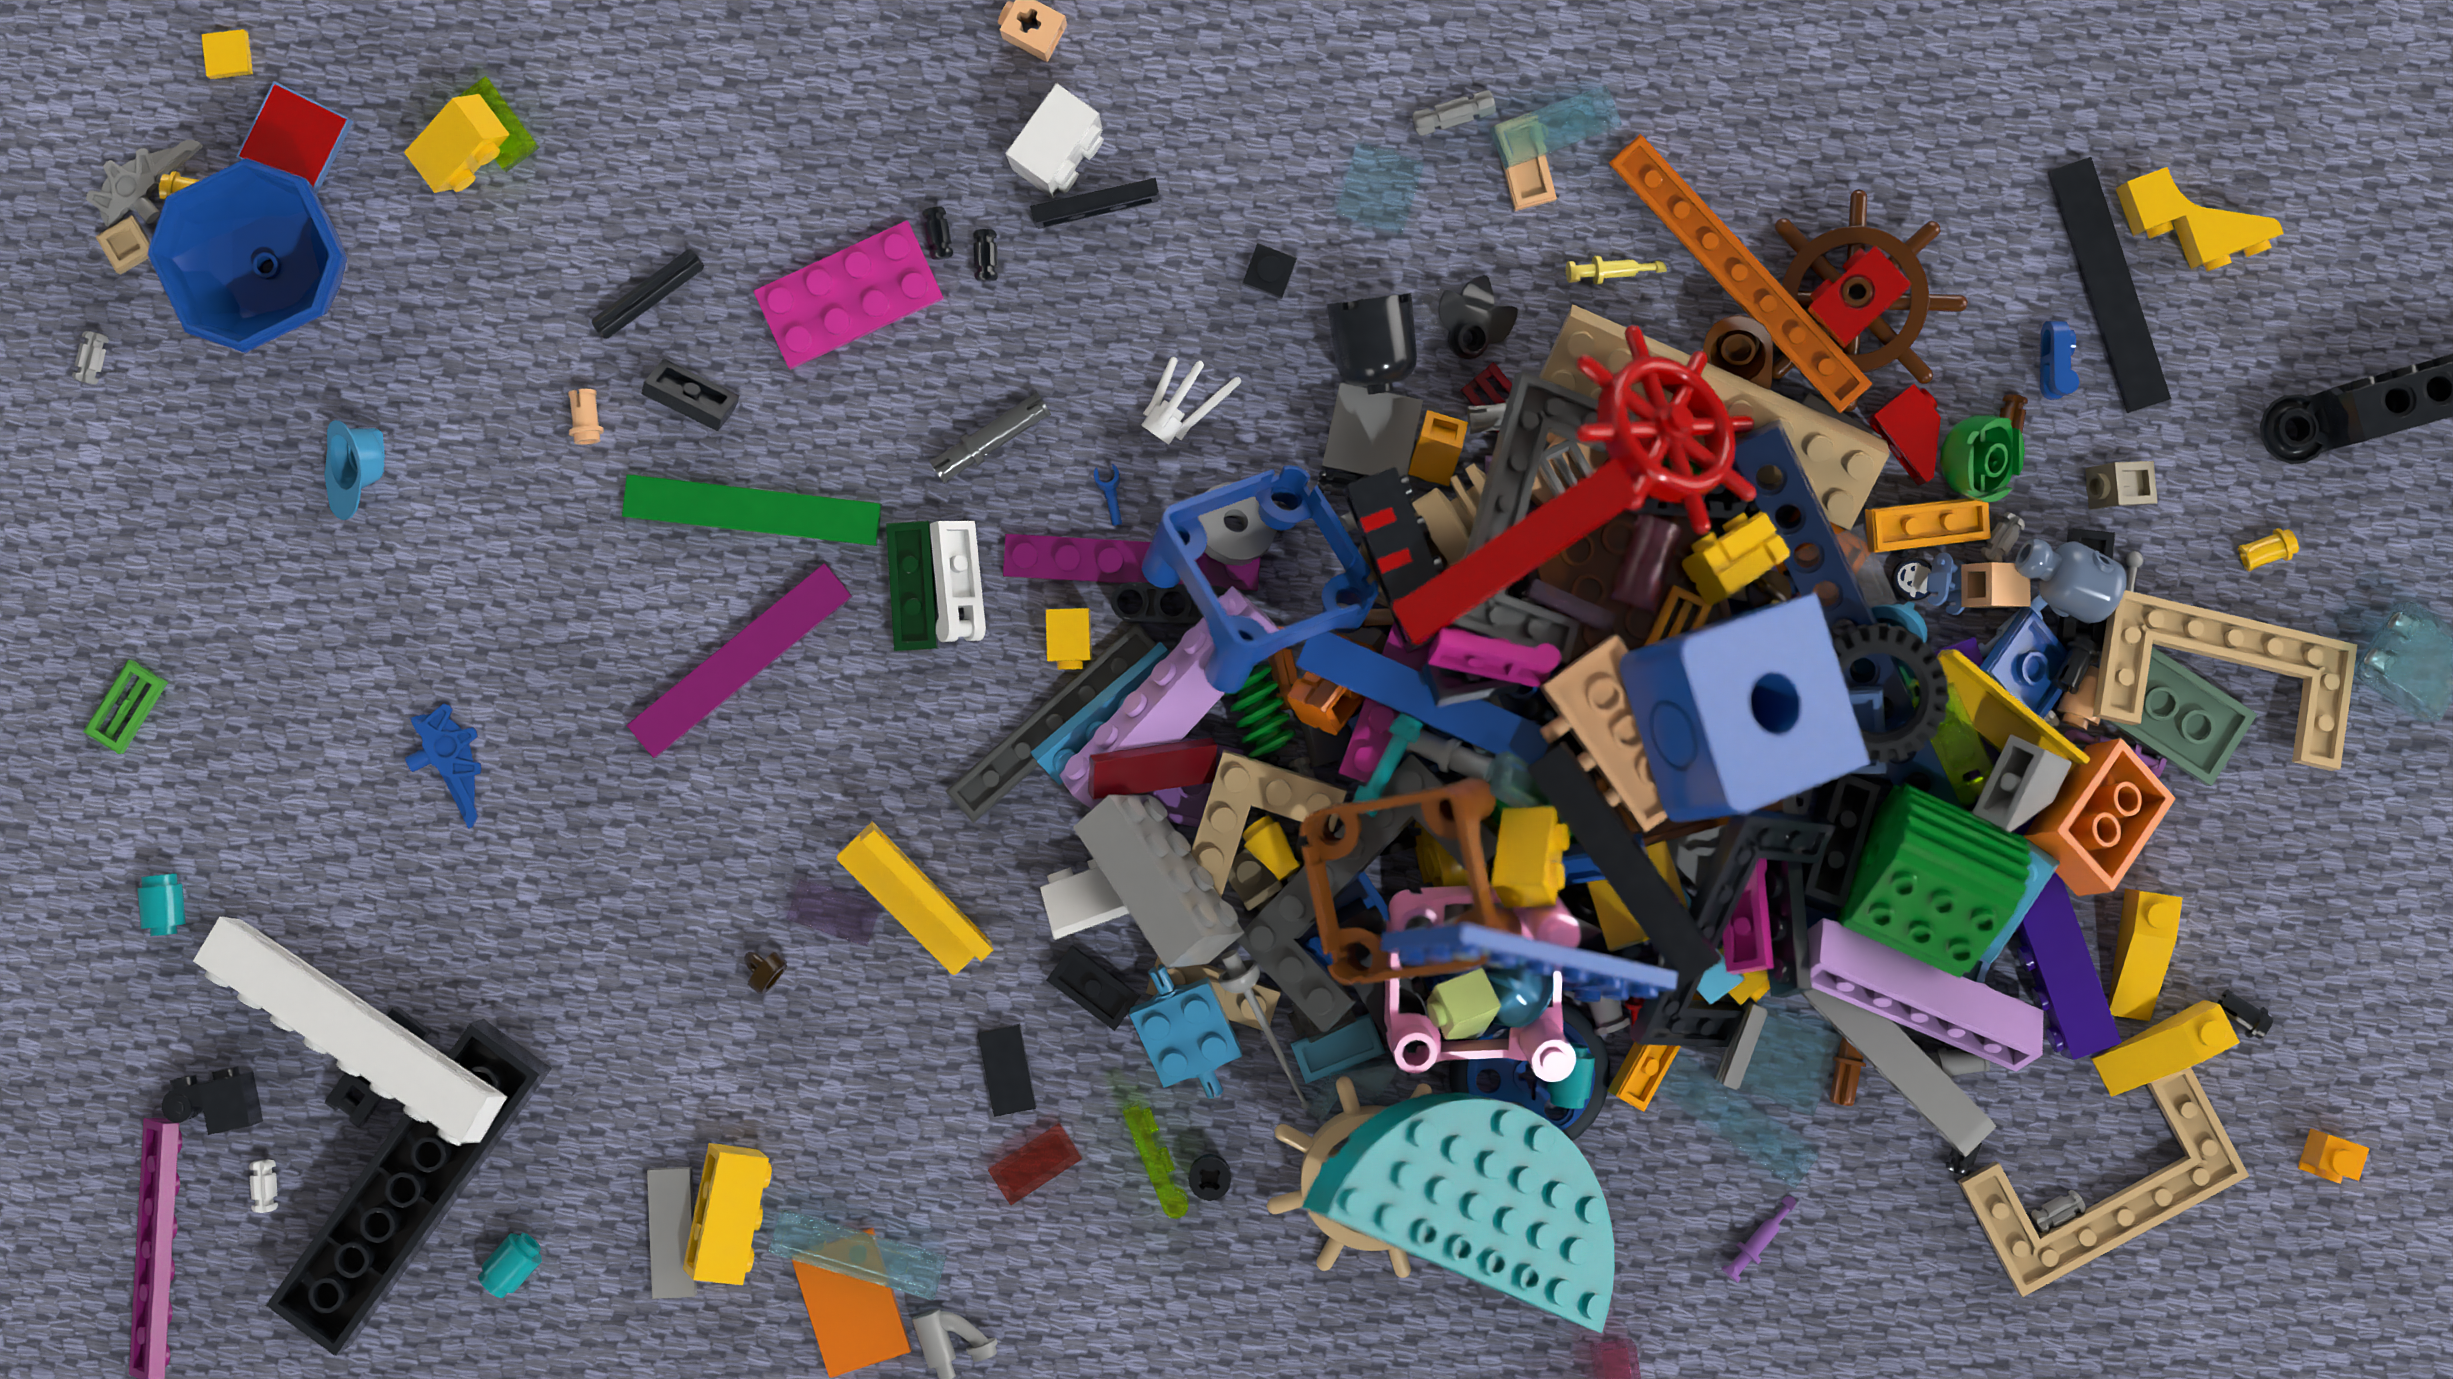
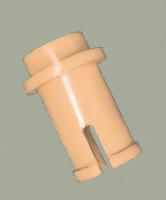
M578 389L579 394H577L576 390L568 392L573 428L569 430V435L574 437V443L587 445L600 442V434L604 433V429L598 423L596 390Z

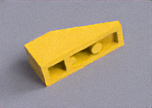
M2125 888L2108 1000L2112 1016L2144 1021L2151 1020L2177 940L2183 897Z
M2202 1000L2091 1058L2108 1093L2113 1097L2202 1063L2235 1046L2240 1041L2221 1005Z

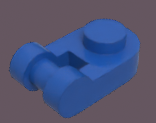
M2046 321L2041 329L2040 391L2048 400L2060 399L2065 395L2073 393L2079 387V376L2071 369V355H2073L2076 348V334L2074 330H2070L2066 321Z

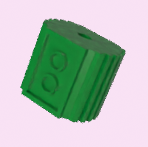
M1903 783L1901 787L1895 785L1870 820L1845 908L1835 911L1838 914L1837 921L1840 922V925L1960 978L1963 973L1970 972L2015 914L2020 900L2025 895L2027 888L2025 882L2030 875V870L2027 868L2031 864V857L2028 856L2031 852L2030 847L2027 846L2028 841L2021 835L2001 828L1908 784Z

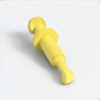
M1594 256L1592 264L1576 265L1574 261H1568L1566 264V278L1569 283L1579 282L1580 278L1593 277L1594 284L1600 285L1603 283L1604 278L1633 277L1639 271L1655 270L1656 273L1667 272V268L1662 261L1638 264L1634 259L1603 261L1601 256Z

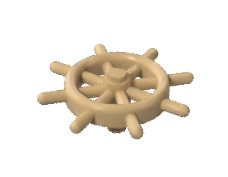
M1342 1076L1338 1078L1336 1088L1343 1112L1323 1124L1313 1137L1287 1124H1279L1274 1131L1276 1138L1304 1152L1301 1164V1190L1269 1199L1267 1202L1268 1211L1272 1214H1280L1301 1208L1311 1184L1321 1169L1322 1163H1325L1330 1156L1335 1157L1338 1154L1339 1150L1333 1147L1348 1137L1369 1118L1388 1107L1381 1105L1360 1106L1352 1080L1347 1076ZM1419 1084L1410 1098L1432 1094V1089L1428 1084ZM1307 1210L1315 1224L1329 1236L1316 1261L1320 1270H1329L1345 1245L1365 1251L1388 1250L1395 1274L1400 1278L1409 1276L1411 1266L1405 1251Z

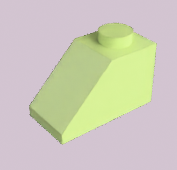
M1483 968L1436 985L1427 1000L1429 1018L1436 1028L1440 1027L1445 1039H1475L1482 1036L1501 1008V1004Z

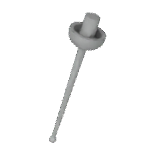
M1237 950L1225 953L1221 959L1226 970L1218 977L1221 987L1231 993H1244L1301 1101V1107L1305 1110L1308 1109L1310 1103L1305 1100L1252 990L1260 976L1258 963L1254 959L1242 961Z

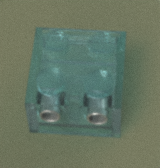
M2415 602L2394 604L2357 660L2353 678L2419 722L2440 721L2453 701V627Z

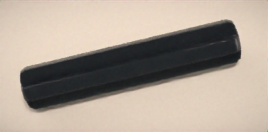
M686 250L594 317L591 321L593 327L604 339L610 338L702 271L704 268L703 262L693 250Z

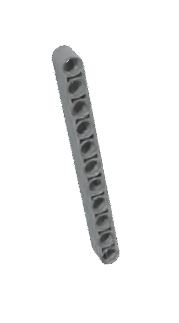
M1675 839L1666 841L1675 868L1698 890L1712 857L1695 855L1679 846ZM1813 987L1812 990L1800 993L1962 1156L1966 1157L1996 1128L1993 1121L1892 1020Z

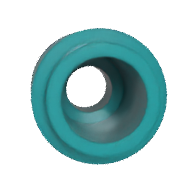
M177 873L141 877L142 887L137 888L141 929L150 928V936L177 934V925L186 924L183 884H178Z
M1568 1042L1575 1055L1574 1068L1565 1078L1553 1082L1548 1081L1547 1092L1550 1093L1549 1102L1551 1104L1564 1108L1581 1109L1584 1108L1585 1099L1590 1097L1595 1056L1587 1053V1046Z
M510 1233L482 1264V1271L478 1274L479 1282L488 1292L499 1298H504L507 1293H514L542 1262V1257L539 1253L541 1251L540 1245L526 1233H521L520 1236Z

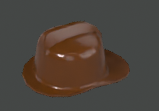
M1743 315L1728 316L1714 323L1706 333L1703 345V352L1707 355V363L1770 391L1773 344L1771 335L1766 327L1753 317Z

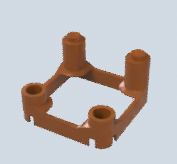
M1470 777L1452 785L1359 802L1336 803L1315 811L1303 820L1300 827V836L1307 835L1309 845L1302 847L1323 953L1324 956L1329 953L1332 954L1333 964L1327 967L1336 981L1342 984H1352L1354 982H1361V984L1470 969L1480 966L1489 960V957L1479 955V959L1453 957L1451 962L1428 961L1421 965L1407 964L1388 967V952L1381 951L1382 938L1379 935L1361 928L1339 929L1325 863L1328 860L1346 856L1356 846L1362 831L1360 812L1421 802L1425 821L1431 830L1443 838L1460 839L1474 909L1458 916L1453 925L1467 924L1522 936V924L1519 917L1506 907H1494L1479 839V821L1487 818L1493 812L1495 794L1492 787L1485 780ZM1332 814L1339 815L1345 824L1346 833L1343 838L1334 836L1329 828V819ZM1358 943L1366 945L1372 954V964L1370 967L1362 965L1357 960L1355 949Z

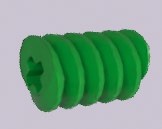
M1255 665L1243 688L1237 692L1224 693L1225 696H1238L1239 698L1230 706V711L1244 712L1245 714L1235 725L1237 728H1250L1251 730L1241 739L1242 744H1256L1257 748L1247 755L1249 758L1284 747L1296 735L1295 729L1281 728L1290 718L1289 713L1275 712L1285 702L1283 697L1269 696V693L1279 686L1277 681H1264L1263 679L1273 670L1271 665Z

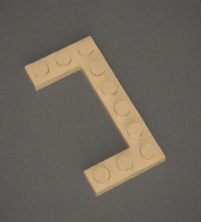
M2125 590L2119 605L2107 617L2093 717L2132 726L2141 724L2152 644L2303 679L2292 762L2329 771L2341 769L2357 644Z
M1224 749L1191 855L1199 866H1202L1210 873L1214 880L1213 887L1218 895L1222 897L1251 806L1303 822L1308 815L1336 803H1343L1347 789ZM1332 814L1329 819V828L1332 832L1339 816L1336 814ZM1157 956L1155 962V966L1158 970V965L1163 964L1159 956ZM1206 964L1166 968L1173 985L1191 984L1209 977L1228 1020L1263 1030L1244 993H1231L1221 987L1218 977L1225 970ZM1150 978L1146 993L1156 995L1158 993L1152 978ZM1257 981L1252 990L1270 1025L1281 988Z
M2191 1067L2147 1083L2185 1156L2087 1208L2084 1213L2076 1214L2075 1218L2056 1228L2054 1226L2051 1227L2048 1232L2037 1234L2000 1163L1993 1161L1958 1180L2014 1288L2021 1297L2034 1292L2249 1177Z

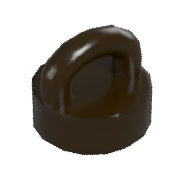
M1767 570L1746 584L1745 595L1750 606L1756 608L1771 604L1773 600L1785 601L1791 599V586L1783 574Z
M748 952L744 956L746 966L753 972L748 985L758 994H765L769 991L787 968V961L776 952L771 953L766 959H763L754 952Z

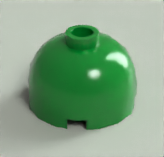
M1980 415L1968 417L1953 426L1941 447L1940 464L1943 477L1954 491L1972 500L1982 502H1997L2011 491L2012 488L2006 485L2009 483L2012 475H2020L2025 453L2023 435L2020 429L2012 428L2010 422L2013 421L2005 417Z

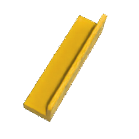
M1948 649L1942 650L1937 657L1943 666L1949 684L1947 685L1949 704H1946V709L1997 751L2002 753L2012 734L2071 761L2072 764L2065 778L2076 764L2088 763L2090 758L1959 651Z
M873 821L837 854L838 862L952 975H956L975 956L982 962L994 950L987 936Z

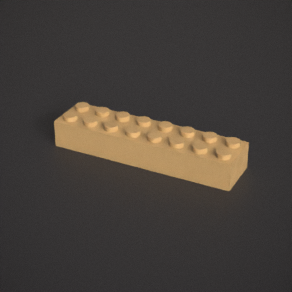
M1572 304L1539 378L1598 400L1602 388L1579 371L1576 365L1577 360L1582 355L1591 356L1614 375L1627 363L1633 361L1624 335L1626 327ZM1643 335L1650 356L1669 358L1687 365L1691 355ZM1707 363L1701 377L1718 394L1729 416L1746 415L1752 417L1754 428L1751 431L1780 419L1828 520L1851 530L1890 455L1887 441ZM1641 383L1630 386L1632 390L1647 401ZM1663 389L1666 401L1669 403L1673 394ZM1637 416L1635 418V421H1642ZM1735 433V439L1747 433ZM1703 435L1691 436L1705 447ZM1765 465L1757 471L1759 479L1768 484L1775 483L1782 477L1780 469L1774 465Z

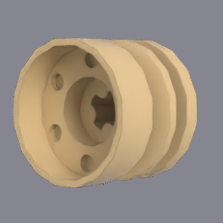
M1475 463L1465 468L1474 484L1470 489L1467 490L1457 475L1451 477V483L1457 495L1453 500L1450 501L1436 487L1412 503L1418 516H1423L1430 536L1450 566H1453L1465 556L1487 477Z

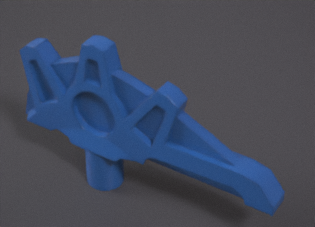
M443 703L432 714L410 718L417 734L421 735L423 749L405 757V761L412 772L429 764L438 769L468 829L474 827L478 818L475 807V775L481 774L482 770L481 763L473 762L470 743L478 737V734L474 727L462 730L458 724L449 719L453 709L450 705Z

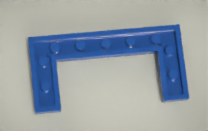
M1467 924L1385 932L1382 935L1381 951L1398 954V961L1402 963L1421 965L1425 964V959L1437 962H1451L1452 956L1461 959H1479V955L1489 957L1488 964L1493 966L1516 967V963L1525 965L1524 972L1529 974L1552 975V971L1561 973L1562 990L1575 992L1574 999L1584 1002H1600L1601 995L1606 999L1628 1000L1629 993L1634 997L1657 998L1658 991L1676 990L1677 972Z

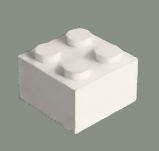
M1056 83L1006 152L1011 169L1052 199H1054L1059 191L1066 194L1078 178L1079 173L1075 169L1082 158L1086 157L1090 160L1103 143L1104 138L1100 136L1103 130L1099 113Z

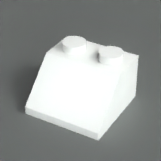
M1094 859L1087 861L1090 869L1073 874L1071 867L1047 875L1049 884L1040 887L1054 939L1130 913Z

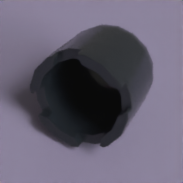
M1411 293L1327 304L1336 365L1339 375L1345 382L1353 386H1367L1368 395L1392 392V383L1404 380L1412 374L1416 366L1417 351Z

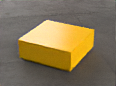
M240 29L201 34L206 76L208 78L217 79L253 74L249 36L246 30Z

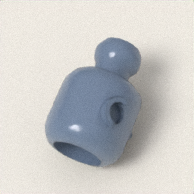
M2038 538L2030 539L2021 547L2015 560V567L2022 576L2030 579L2039 578V591L2042 599L2049 604L2056 614L2062 617L2071 615L2086 623L2100 622L2110 616L2117 608L2126 589L2127 577L2122 565L2079 542H2065L2053 551L2050 544Z

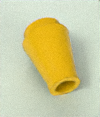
M1267 815L1253 823L1242 833V837L1246 841L1244 847L1277 877L1279 882L1289 878L1300 869V865L1292 853L1279 821L1274 822Z

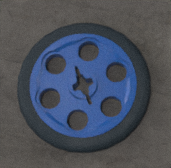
M1561 1000L1563 1035L1567 1042L1583 1044L1588 1047L1587 1053L1595 1056L1590 1097L1585 1099L1584 1108H1567L1566 1113L1560 1118L1553 1119L1548 1117L1544 1112V1105L1550 1098V1093L1547 1092L1548 1081L1535 1076V1083L1533 1084L1534 1097L1532 1098L1531 1088L1526 1080L1518 1078L1519 1073L1525 1072L1527 1061L1510 1058L1451 1060L1450 1088L1452 1093H1468L1508 1103L1519 1102L1526 1109L1547 1119L1573 1141L1580 1137L1594 1123L1605 1104L1607 1090L1610 1086V1060L1601 1035H1594L1593 1029L1595 1025L1579 1009ZM1491 1022L1482 1036L1475 1039H1457V1041L1489 1040L1493 1038L1497 1031L1501 1029L1510 1030L1511 1027ZM1493 1069L1498 1072L1500 1079L1495 1089L1483 1091L1477 1087L1476 1077L1481 1070Z

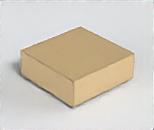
M133 215L95 236L114 270L120 275L149 258L148 249L151 242L138 219Z

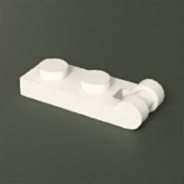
M937 521L931 523L930 534L939 614L936 623V635L941 642H955L958 637H964L966 641H980L985 635V616L975 521ZM958 608H964L963 620H959Z

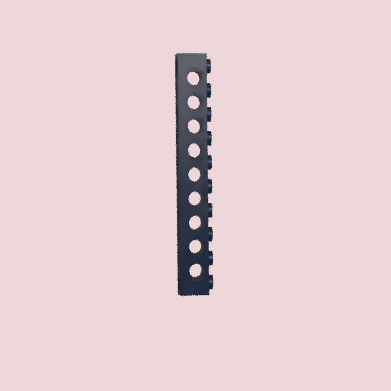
M1780 419L1736 438L1735 456L1731 468L1756 489L1755 498L1748 501L1753 515L1761 511L1766 513L1776 529V535H1780L1790 551L1789 557L1784 559L1788 569L1783 571V575L1790 583L1791 593L1795 595L1800 592L1801 596L1813 594L1815 585L1822 581H1829L1836 585L1838 591L1834 596L1830 598L1817 596L1832 642L1840 637L1832 630L1834 623L1839 620L1853 622L1856 629L1857 626L1864 624L1876 626L1878 622ZM1765 465H1774L1780 469L1782 477L1779 481L1768 484L1759 479L1757 471ZM1793 504L1800 510L1801 515L1795 521L1785 522L1778 518L1776 510L1781 505ZM1802 543H1812L1820 552L1812 560H1802L1795 554L1794 550ZM1874 653L1860 657L1871 660L1875 665L1866 674L1854 672L1850 667V663L1842 672L1846 688L1883 686L1884 696L1893 702L1892 706L1884 711L1885 731L1895 729L1905 723L1913 714L1917 702L1895 657L1885 653ZM1929 738L1925 741V747L1920 751L1913 750L1909 752L1907 758L1899 760L1898 757L1889 759L1887 772L1879 773L1885 784L1892 781L1893 786L1897 785L1899 787L1903 783L1910 785L1905 780L1909 774L1913 772L1925 773L1929 777L1925 784L1910 786L1964 810L1963 798L1934 738Z

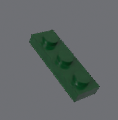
M930 521L886 523L894 651L938 649Z

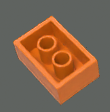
M2122 738L2086 745L2082 752L2090 758L2088 763L2076 764L2063 780L2054 801L2040 811L2023 836L2060 862L2055 872L2077 896L2113 892L2176 799Z

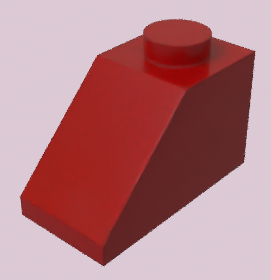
M1912 384L1903 389L1865 420L1877 434L1882 436L1881 439L1887 441L1888 449L1916 485L1920 486L1934 478L1941 417L1935 410L1938 405L1933 396L1925 388L1921 387L1918 389L1915 384Z

